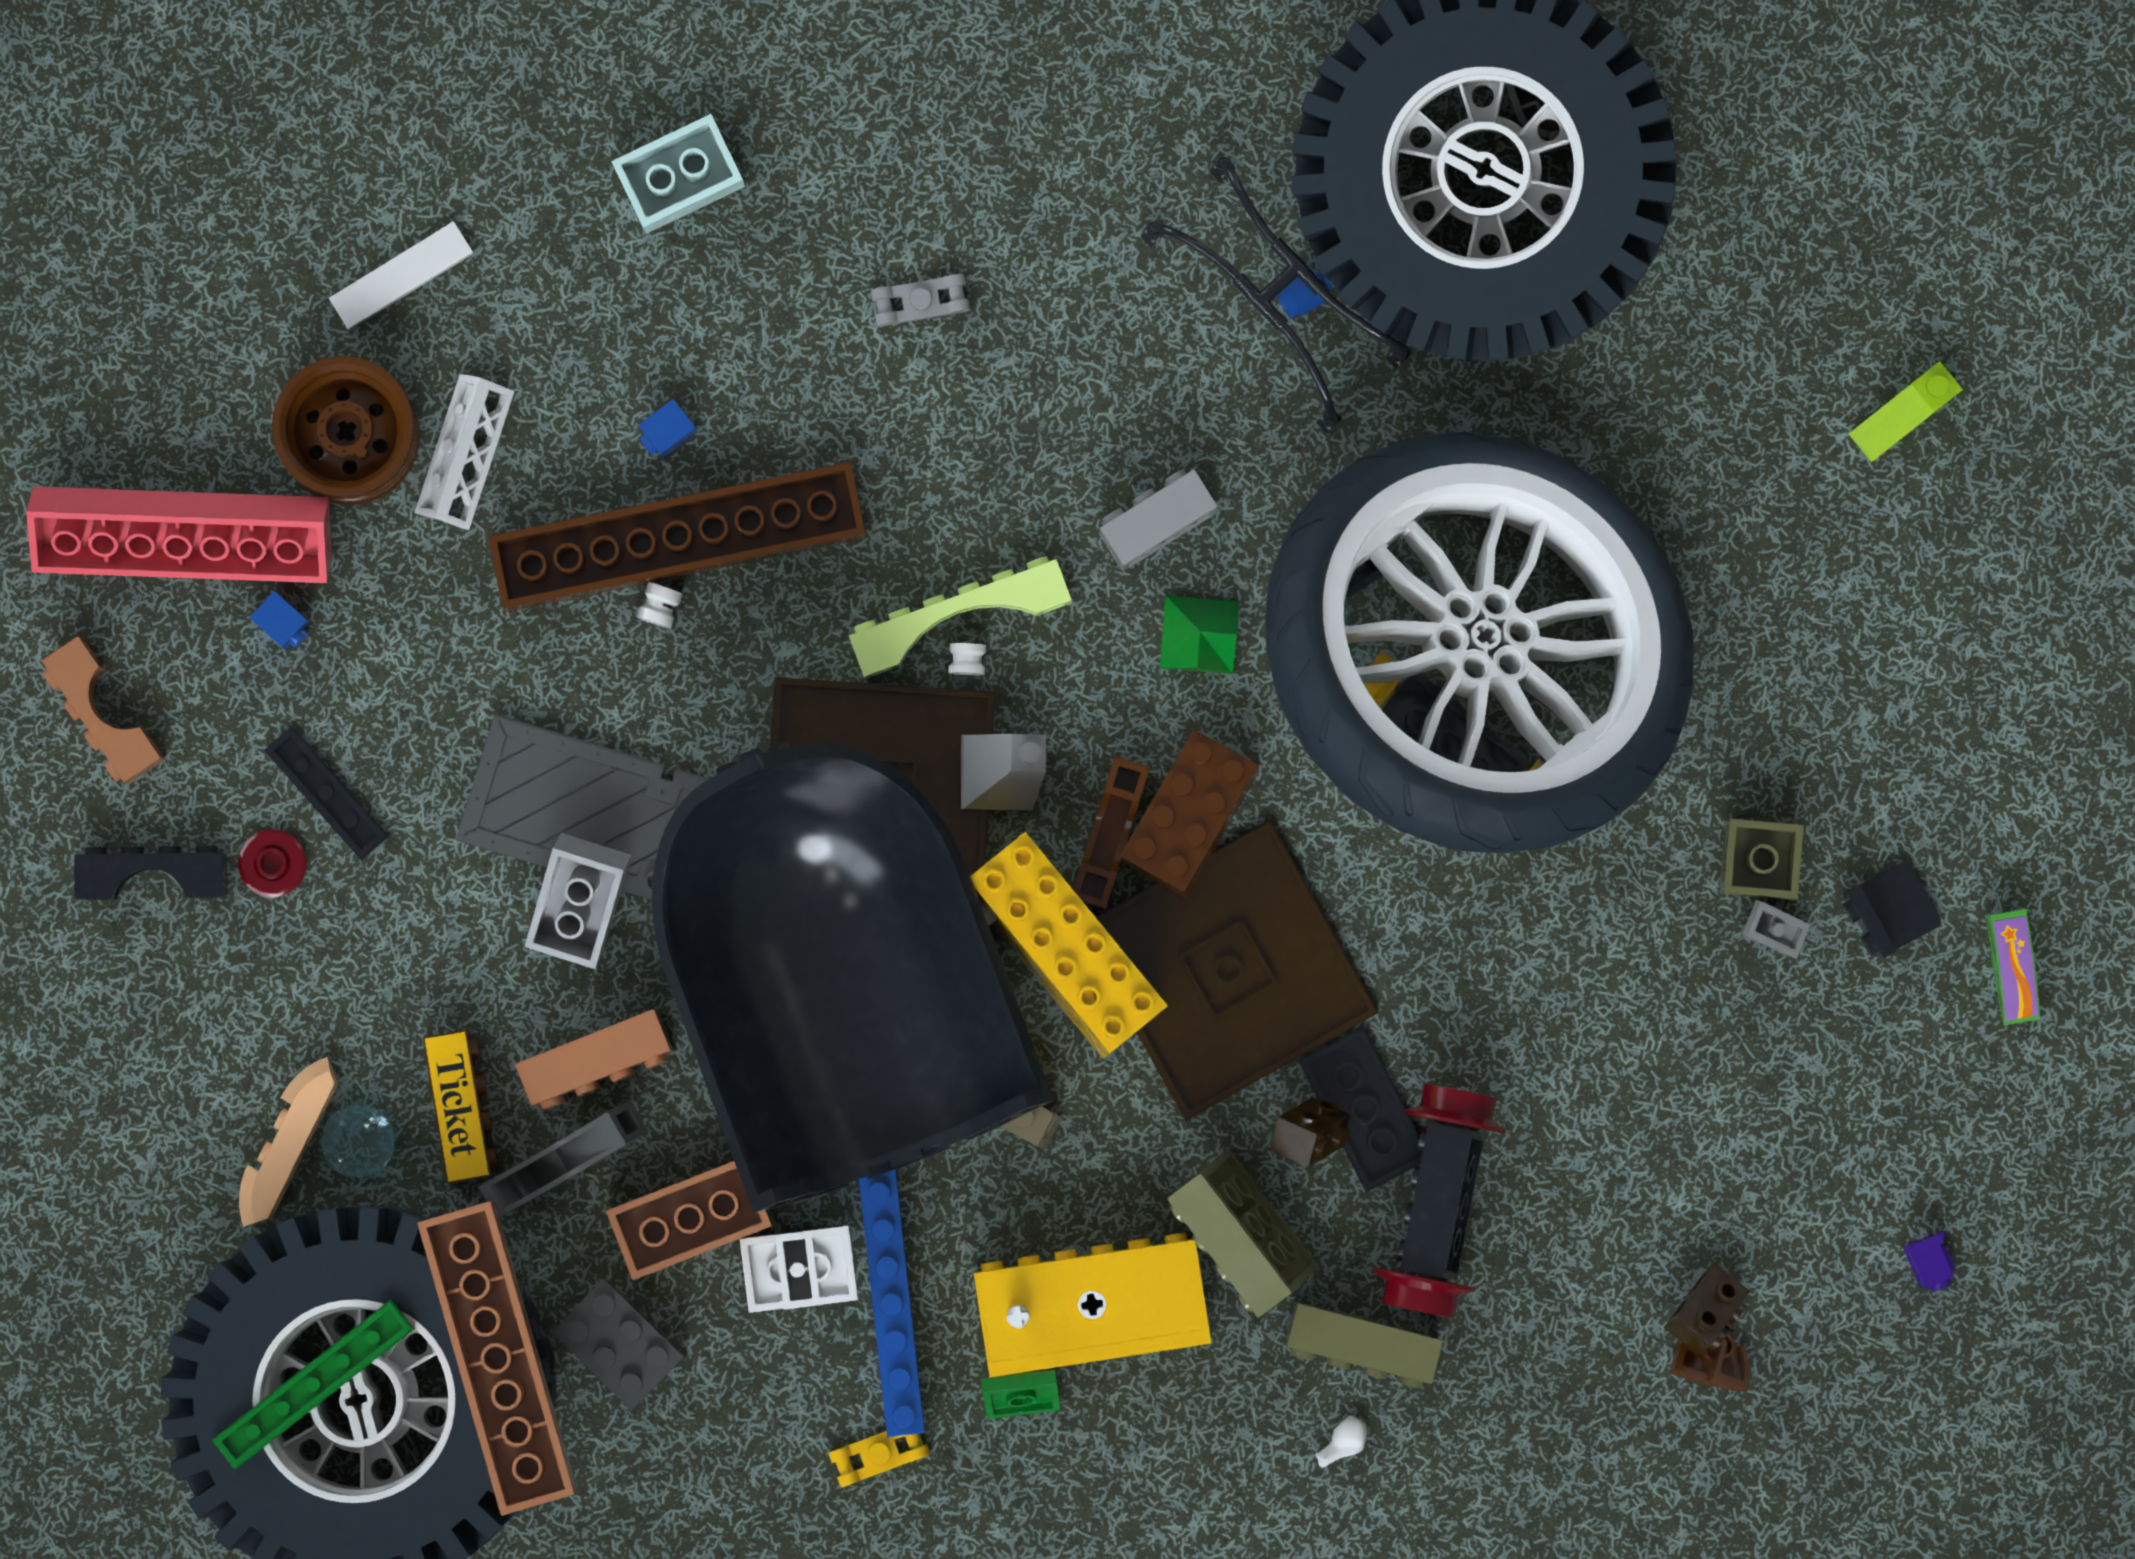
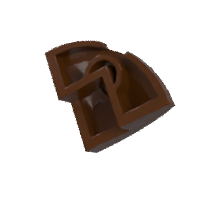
M1728 1322L1725 1327L1727 1330H1730L1733 1325ZM1727 1332L1726 1337L1715 1350L1709 1347L1699 1356L1682 1342H1678L1670 1374L1714 1387L1742 1392L1748 1390L1749 1362L1744 1345L1737 1347L1730 1333Z

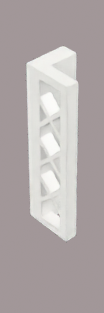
M459 375L414 513L440 520L465 530L470 529L514 394L513 390L480 377ZM490 390L500 394L496 410L488 414L485 401ZM484 426L487 434L485 443L476 448L473 440L475 431ZM472 461L476 471L473 479L465 483L462 471L464 465ZM461 496L464 503L460 519L448 515L453 500Z

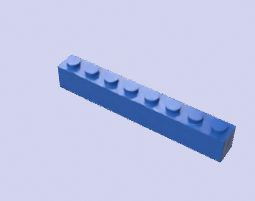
M893 1170L868 1180L867 1177L859 1179L887 1437L925 1433L897 1171Z

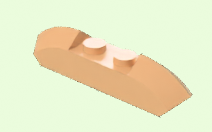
M328 1057L320 1059L302 1070L283 1092L281 1099L291 1104L289 1110L282 1109L274 1124V1128L278 1132L273 1143L267 1141L259 1154L257 1161L262 1163L260 1169L247 1165L241 1181L239 1209L243 1227L273 1218L338 1086Z

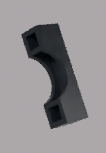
M180 846L159 847V853L144 854V847H122V854H107L106 847H86L85 854L74 855V899L117 900L124 884L134 875L147 870H161L171 875L181 886L186 898H227V854L218 853V846H195L196 853H181Z

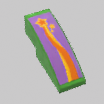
M2022 909L1985 916L1992 952L1990 956L2003 1025L2040 1019L2037 977L2027 910Z

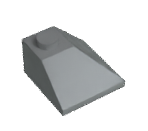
M961 735V809L1032 811L1046 773V735Z

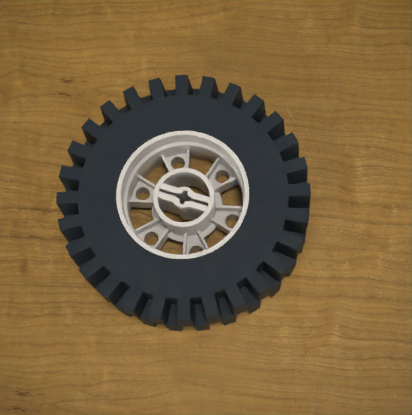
M1389 0L1377 7L1378 13L1364 24L1357 23L1344 35L1345 43L1335 55H1328L1319 68L1320 78L1313 92H1307L1301 107V112L1304 116L1300 132L1294 133L1292 153L1296 157L1295 175L1291 176L1293 196L1298 200L1301 215L1298 221L1303 237L1309 241L1316 256L1314 261L1321 273L1332 282L1339 292L1338 295L1350 308L1359 312L1369 321V324L1384 334H1388L1416 349L1450 358L1492 361L1530 356L1563 345L1588 329L1594 328L1607 318L1622 301L1626 300L1638 286L1640 279L1648 267L1652 265L1660 249V244L1669 226L1673 210L1677 179L1675 139L1665 100L1645 60L1640 57L1630 40L1617 27L1612 26L1596 9L1583 1L1580 3L1576 0ZM1505 84L1526 90L1545 103L1523 128L1513 121L1499 116ZM1459 86L1469 118L1462 120L1444 133L1421 110L1439 95ZM1480 87H1488L1494 94L1492 103L1484 108L1476 106L1473 102V94ZM1547 120L1555 121L1560 128L1559 135L1552 141L1541 139L1538 133L1541 123ZM1420 127L1427 128L1431 132V142L1424 148H1416L1411 142L1413 131ZM1480 132H1494L1506 136L1516 144L1521 153L1523 175L1502 165L1500 160L1492 153L1477 152L1460 142ZM1571 144L1574 161L1572 188L1541 182L1542 165L1539 154ZM1452 152L1477 164L1485 165L1488 160L1491 161L1490 167L1498 175L1518 184L1519 187L1516 188L1494 176L1485 175L1483 179H1479L1480 172L1473 165L1451 155ZM1399 153L1432 159V188L1401 197L1398 184ZM1448 165L1467 174L1478 186L1484 188L1493 187L1509 195L1510 198L1504 203L1491 208H1476L1463 203L1454 194L1449 184ZM1549 194H1556L1562 198V210L1556 215H1548L1542 209V201ZM1422 201L1431 202L1435 208L1434 217L1428 222H1420L1415 217V207ZM1528 208L1550 230L1534 244L1513 253L1503 223L1511 221ZM1448 213H1451L1463 222L1473 225L1466 257L1449 252L1427 238ZM1489 234L1496 235L1501 243L1499 251L1492 256L1484 255L1480 249L1481 239Z
M367 1205L320 1210L290 1218L276 1224L275 1228L265 1233L251 1237L238 1246L240 1251L230 1259L219 1262L207 1275L210 1282L204 1290L193 1295L182 1312L188 1315L183 1329L172 1335L167 1350L168 1354L174 1355L171 1372L163 1376L161 1382L160 1396L169 1397V1415L161 1421L163 1439L173 1440L177 1458L170 1465L176 1481H187L194 1494V1497L188 1504L198 1519L209 1517L220 1532L214 1538L227 1550L239 1548L250 1556L251 1559H467L497 1535L496 1533L516 1514V1512L503 1516L500 1514L417 1222L428 1220L432 1217L426 1218L412 1213V1210L396 1207L383 1208ZM522 1295L553 1403L557 1398L556 1379H552L549 1360L553 1355L548 1337H544L541 1334L536 1321L539 1314L531 1298H526ZM390 1299H393L415 1329L372 1362V1364L381 1368L388 1375L395 1389L396 1406L388 1425L385 1427L380 1409L381 1390L373 1382L368 1365L340 1387V1407L348 1415L352 1434L341 1429L333 1421L328 1412L325 1399L309 1412L314 1426L288 1441H285L282 1434L279 1435L243 1465L234 1470L212 1442V1439L284 1384V1374L289 1367L301 1370L308 1365V1363L287 1352L296 1338L317 1321L332 1346L345 1336L337 1328V1320L342 1314L352 1316L357 1326L365 1320V1309L376 1311ZM414 1333L421 1334L427 1341V1349L423 1354L413 1353L408 1346L409 1338ZM437 1355L445 1375L448 1397H420L418 1381L413 1368ZM366 1394L367 1401L356 1403L354 1396ZM433 1405L442 1407L446 1413V1420L442 1426H434L428 1421L427 1412ZM411 1427L437 1443L427 1458L408 1474L393 1444L399 1441ZM307 1439H314L321 1446V1454L316 1460L307 1458L303 1452V1445ZM335 1447L348 1452L360 1453V1487L338 1484L319 1476ZM380 1458L389 1460L393 1466V1473L388 1479H382L375 1473L374 1466Z

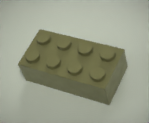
M1295 1301L1284 1345L1291 1348L1290 1354L1295 1357L1313 1361L1315 1354L1327 1357L1326 1363L1330 1366L1350 1370L1351 1364L1363 1366L1362 1373L1386 1380L1387 1373L1398 1375V1382L1401 1384L1422 1389L1423 1382L1433 1383L1443 1340Z

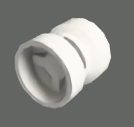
M648 582L645 590L647 597L645 604L639 607L636 617L643 621L671 629L674 621L672 615L674 607L680 604L683 594Z

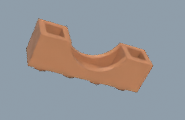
M77 636L41 660L46 667V670L42 672L46 681L54 691L58 688L61 689L67 698L63 702L65 709L75 721L79 718L88 729L83 735L95 751L101 749L108 761L104 763V766L116 782L121 779L123 783L130 784L165 760L145 729L141 727L117 729L107 724L99 715L94 702V688L104 668L84 638Z

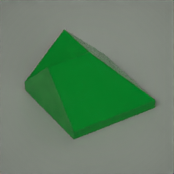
M1166 595L1160 668L1233 674L1239 601Z

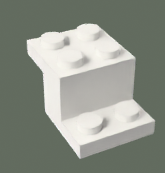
M849 1225L740 1239L749 1313L858 1300Z

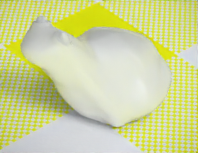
M1347 1416L1334 1429L1331 1443L1316 1453L1319 1466L1323 1468L1340 1458L1361 1452L1367 1436L1366 1424L1355 1416Z

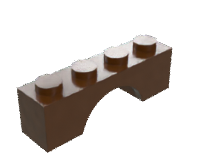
M1114 757L1073 888L1084 904L1106 910L1121 862L1120 855L1126 846L1150 767Z

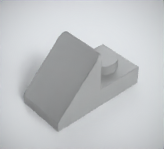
M1756 900L1743 931V938L1763 944L1784 955L1797 959L1810 924L1762 901Z

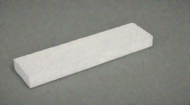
M453 221L331 296L329 300L347 329L351 330L474 253Z

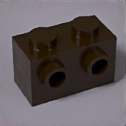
M1312 1097L1278 1117L1270 1150L1309 1167L1345 1146L1350 1135V1129L1347 1126L1351 1114L1340 1110L1338 1105L1333 1102L1320 1101Z
M1715 1263L1697 1280L1666 1323L1664 1329L1698 1356L1709 1347L1715 1350L1727 1335V1332L1723 1330L1729 1321L1734 1323L1747 1306L1742 1302L1750 1290Z

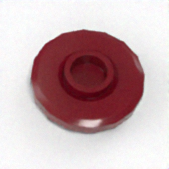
M267 829L255 833L245 842L239 853L238 869L241 879L251 891L263 897L277 898L290 894L300 886L306 875L308 860L304 847L296 837L283 830Z

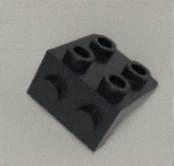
M1902 862L1843 894L1846 901L1843 903V908L1852 923L1857 922L1864 933V935L1860 936L1864 947L1871 956L1875 954L1877 959L1886 958L1897 952L1896 950L1934 930L1941 923L1938 913L1908 862Z

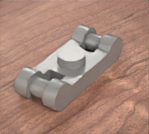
M954 274L943 278L872 289V301L877 303L878 314L875 315L877 327L970 311L969 299H965L963 287L966 286L965 274ZM949 289L950 302L940 304L938 291ZM902 297L904 310L893 311L891 299Z

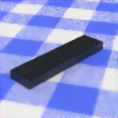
M293 726L287 729L264 750L361 861L390 837Z

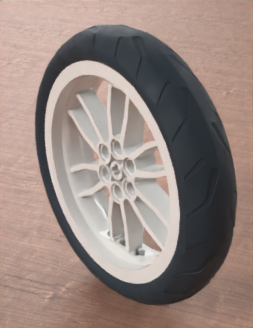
M1466 432L1438 433L1406 439L1364 455L1323 485L1297 515L1279 550L1268 584L1265 636L1266 651L1274 686L1281 708L1307 754L1341 792L1361 808L1399 831L1445 848L1467 852L1499 854L1546 849L1574 840L1599 828L1629 808L1648 789L1675 750L1687 718L1694 683L1693 630L1679 581L1653 533L1616 492L1611 490L1609 486L1570 460L1520 440ZM1436 514H1464L1491 519L1477 558L1473 592L1467 589L1444 551L1416 523L1422 517ZM1503 523L1531 536L1518 574L1508 589L1494 584L1495 550ZM1398 538L1401 540L1405 539L1427 567L1441 595L1415 577L1387 547ZM1542 543L1554 551L1575 571L1594 598L1590 600L1566 601L1529 613L1521 612L1515 603L1536 565ZM1370 559L1395 591L1431 622L1390 620L1345 626L1344 603L1355 569ZM1486 605L1492 606L1497 614L1491 613L1486 608ZM1450 608L1459 611L1462 618L1455 616ZM1602 615L1610 639L1578 642L1541 637L1539 629L1559 621ZM1510 633L1516 634L1521 642L1514 640ZM1440 640L1446 641L1452 650L1445 648ZM1371 641L1399 642L1421 645L1423 653L1403 661L1355 668L1348 643ZM1614 656V691L1605 715L1592 724L1569 694L1530 660L1570 662ZM1500 664L1509 668L1511 674L1505 673L1501 669ZM1465 668L1472 670L1476 678L1469 676ZM1434 669L1441 670L1446 676V683L1426 716L1418 743L1400 730L1383 713L1364 684L1396 681ZM1521 688L1548 706L1575 733L1568 743L1564 746L1557 744L1534 714ZM1489 690L1494 692L1519 733L1547 761L1537 770L1496 772L1471 767L1485 723ZM1454 693L1468 699L1466 736L1458 763L1429 750L1442 712Z

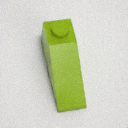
M1939 361L1851 431L1849 436L1869 461L1873 462L1963 389Z

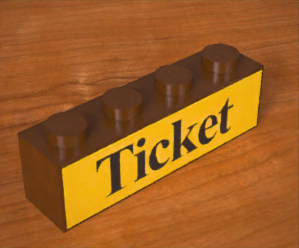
M470 1030L423 1037L447 1184L494 1176L493 1168H499V1159L496 1146L489 1147L487 1132L493 1131L490 1110H483L481 1095L487 1094L484 1073H477L475 1059L481 1058L478 1037H471Z

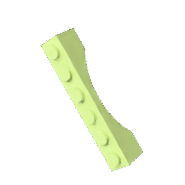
M1047 556L1028 562L1026 564L1028 570L1014 574L1013 569H1009L993 575V582L982 587L979 586L978 582L970 583L958 588L959 595L945 600L943 594L923 601L924 608L914 612H910L909 607L888 614L890 620L876 625L875 621L871 620L855 626V633L849 635L864 679L899 667L909 650L925 633L940 622L959 613L979 608L1001 607L1021 610L1038 616L1071 604L1072 600L1057 559L1048 561Z

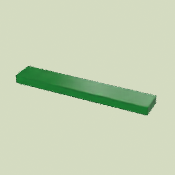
M390 1299L212 1439V1442L233 1469L236 1470L407 1336L415 1327L394 1300Z

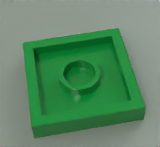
M1055 1369L981 1379L987 1419L1060 1410Z

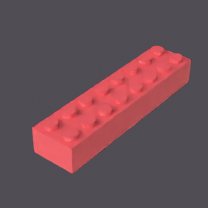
M33 486L26 510L32 573L327 583L332 563L329 497Z

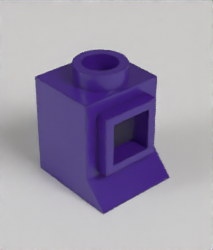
M1939 1231L1903 1247L1920 1288L1927 1289L1930 1287L1932 1292H1936L1953 1284L1950 1278L1954 1277L1952 1271L1956 1267L1946 1245H1941L1946 1231Z

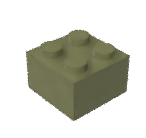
M1740 819L1726 820L1724 824L1719 894L1791 901L1798 899L1804 825Z

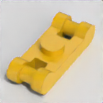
M884 1431L828 1452L831 1463H836L840 1474L837 1479L842 1488L930 1455L931 1452L928 1444H923L920 1434L887 1437V1432ZM905 1436L910 1450L899 1454L895 1440ZM860 1453L864 1467L854 1470L849 1457Z

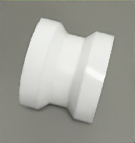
M950 643L949 651L953 655V662L949 665V674L985 675V667L981 662L982 656L986 653V645Z

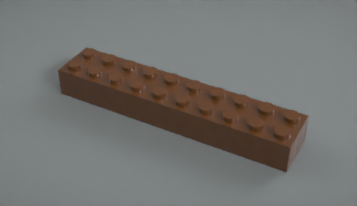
M851 462L488 536L502 608L506 612L867 538Z

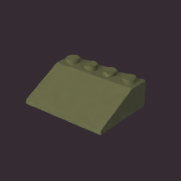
M1229 1148L1167 1198L1171 1204L1170 1209L1173 1215L1180 1222L1187 1224L1193 1232V1239L1196 1245L1203 1252L1209 1253L1216 1262V1270L1226 1282L1232 1283L1239 1293L1238 1297L1241 1304L1249 1312H1254L1258 1318L1293 1293L1319 1266Z

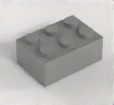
M1184 469L1177 471L1165 480V487L1155 493L1151 488L1134 499V507L1128 511L1123 512L1121 508H1118L1102 519L1103 526L1100 527L1099 535L1122 572L1216 514L1218 506L1194 469L1187 474Z
M560 833L552 848L525 947L596 969L605 949L632 855Z

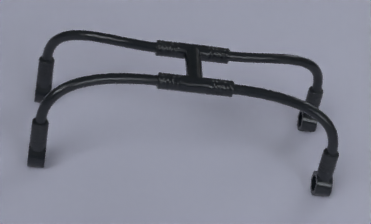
M1221 157L1210 172L1220 183L1227 175L1252 221L1271 244L1270 248L1283 260L1287 267L1260 291L1244 273L1240 274L1232 265L1209 247L1178 229L1158 223L1157 221L1151 222L1141 237L1152 247L1156 240L1161 239L1165 234L1203 254L1233 279L1232 283L1238 290L1245 295L1276 330L1282 331L1302 358L1318 388L1326 410L1316 423L1327 433L1342 418L1335 411L1328 388L1311 355L1287 324L1288 320L1271 303L1277 295L1298 277L1314 295L1318 294L1342 316L1393 348V351L1386 359L1395 369L1411 353L1405 345L1369 324V322L1355 314L1325 289L1326 285L1318 276L1313 273L1282 238H1277L1270 230L1241 184L1235 172L1236 167L1229 158Z

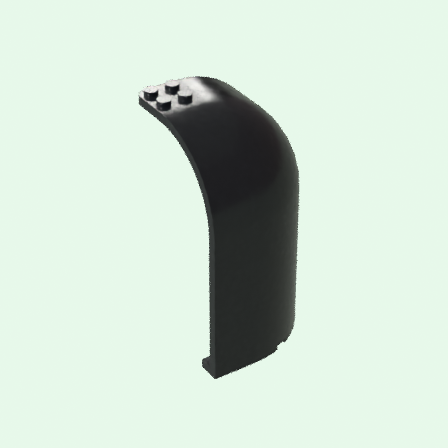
M786 742L769 748L765 753H762L761 748L739 755L740 762H731L716 769L718 775L695 788L680 803L665 828L655 860L652 882V914L655 938L667 980L753 1214L849 1186L850 1182L865 1177L868 1180L950 1149V1145L964 1139H967V1141L974 1139L1054 1101L958 845L937 810L924 794L899 771L881 759L850 746L835 743H813L789 747V744Z

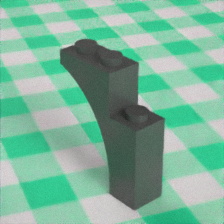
M631 1100L527 1160L479 1186V1189L487 1202L495 1200L500 1218L542 1196L571 1177L596 1165L648 1133V1130Z

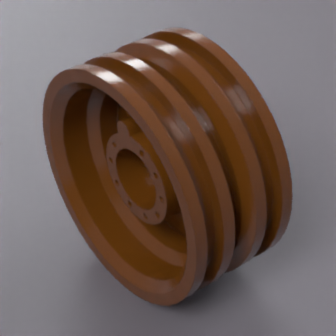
M336 356L325 358L306 366L285 385L277 399L273 412V442L283 465L305 490L316 497H329L330 503L359 505L384 497L398 487L406 478L417 457L420 429L411 401L392 375L380 366L365 359ZM342 389L348 390L350 392L349 399L347 401H338L336 398L338 391ZM373 404H380L384 407V412L381 416L375 417L370 414ZM316 410L320 413L318 421L313 424L307 421V414L310 411ZM349 426L351 430L357 427L353 431L355 436L353 440L349 442L346 438L342 441L340 440L344 436L341 431L344 427ZM386 441L388 447L384 453L374 451V442ZM321 447L323 449L321 459L313 460L311 458L310 451L312 448ZM348 461H353L357 464V471L353 475H347L344 472Z

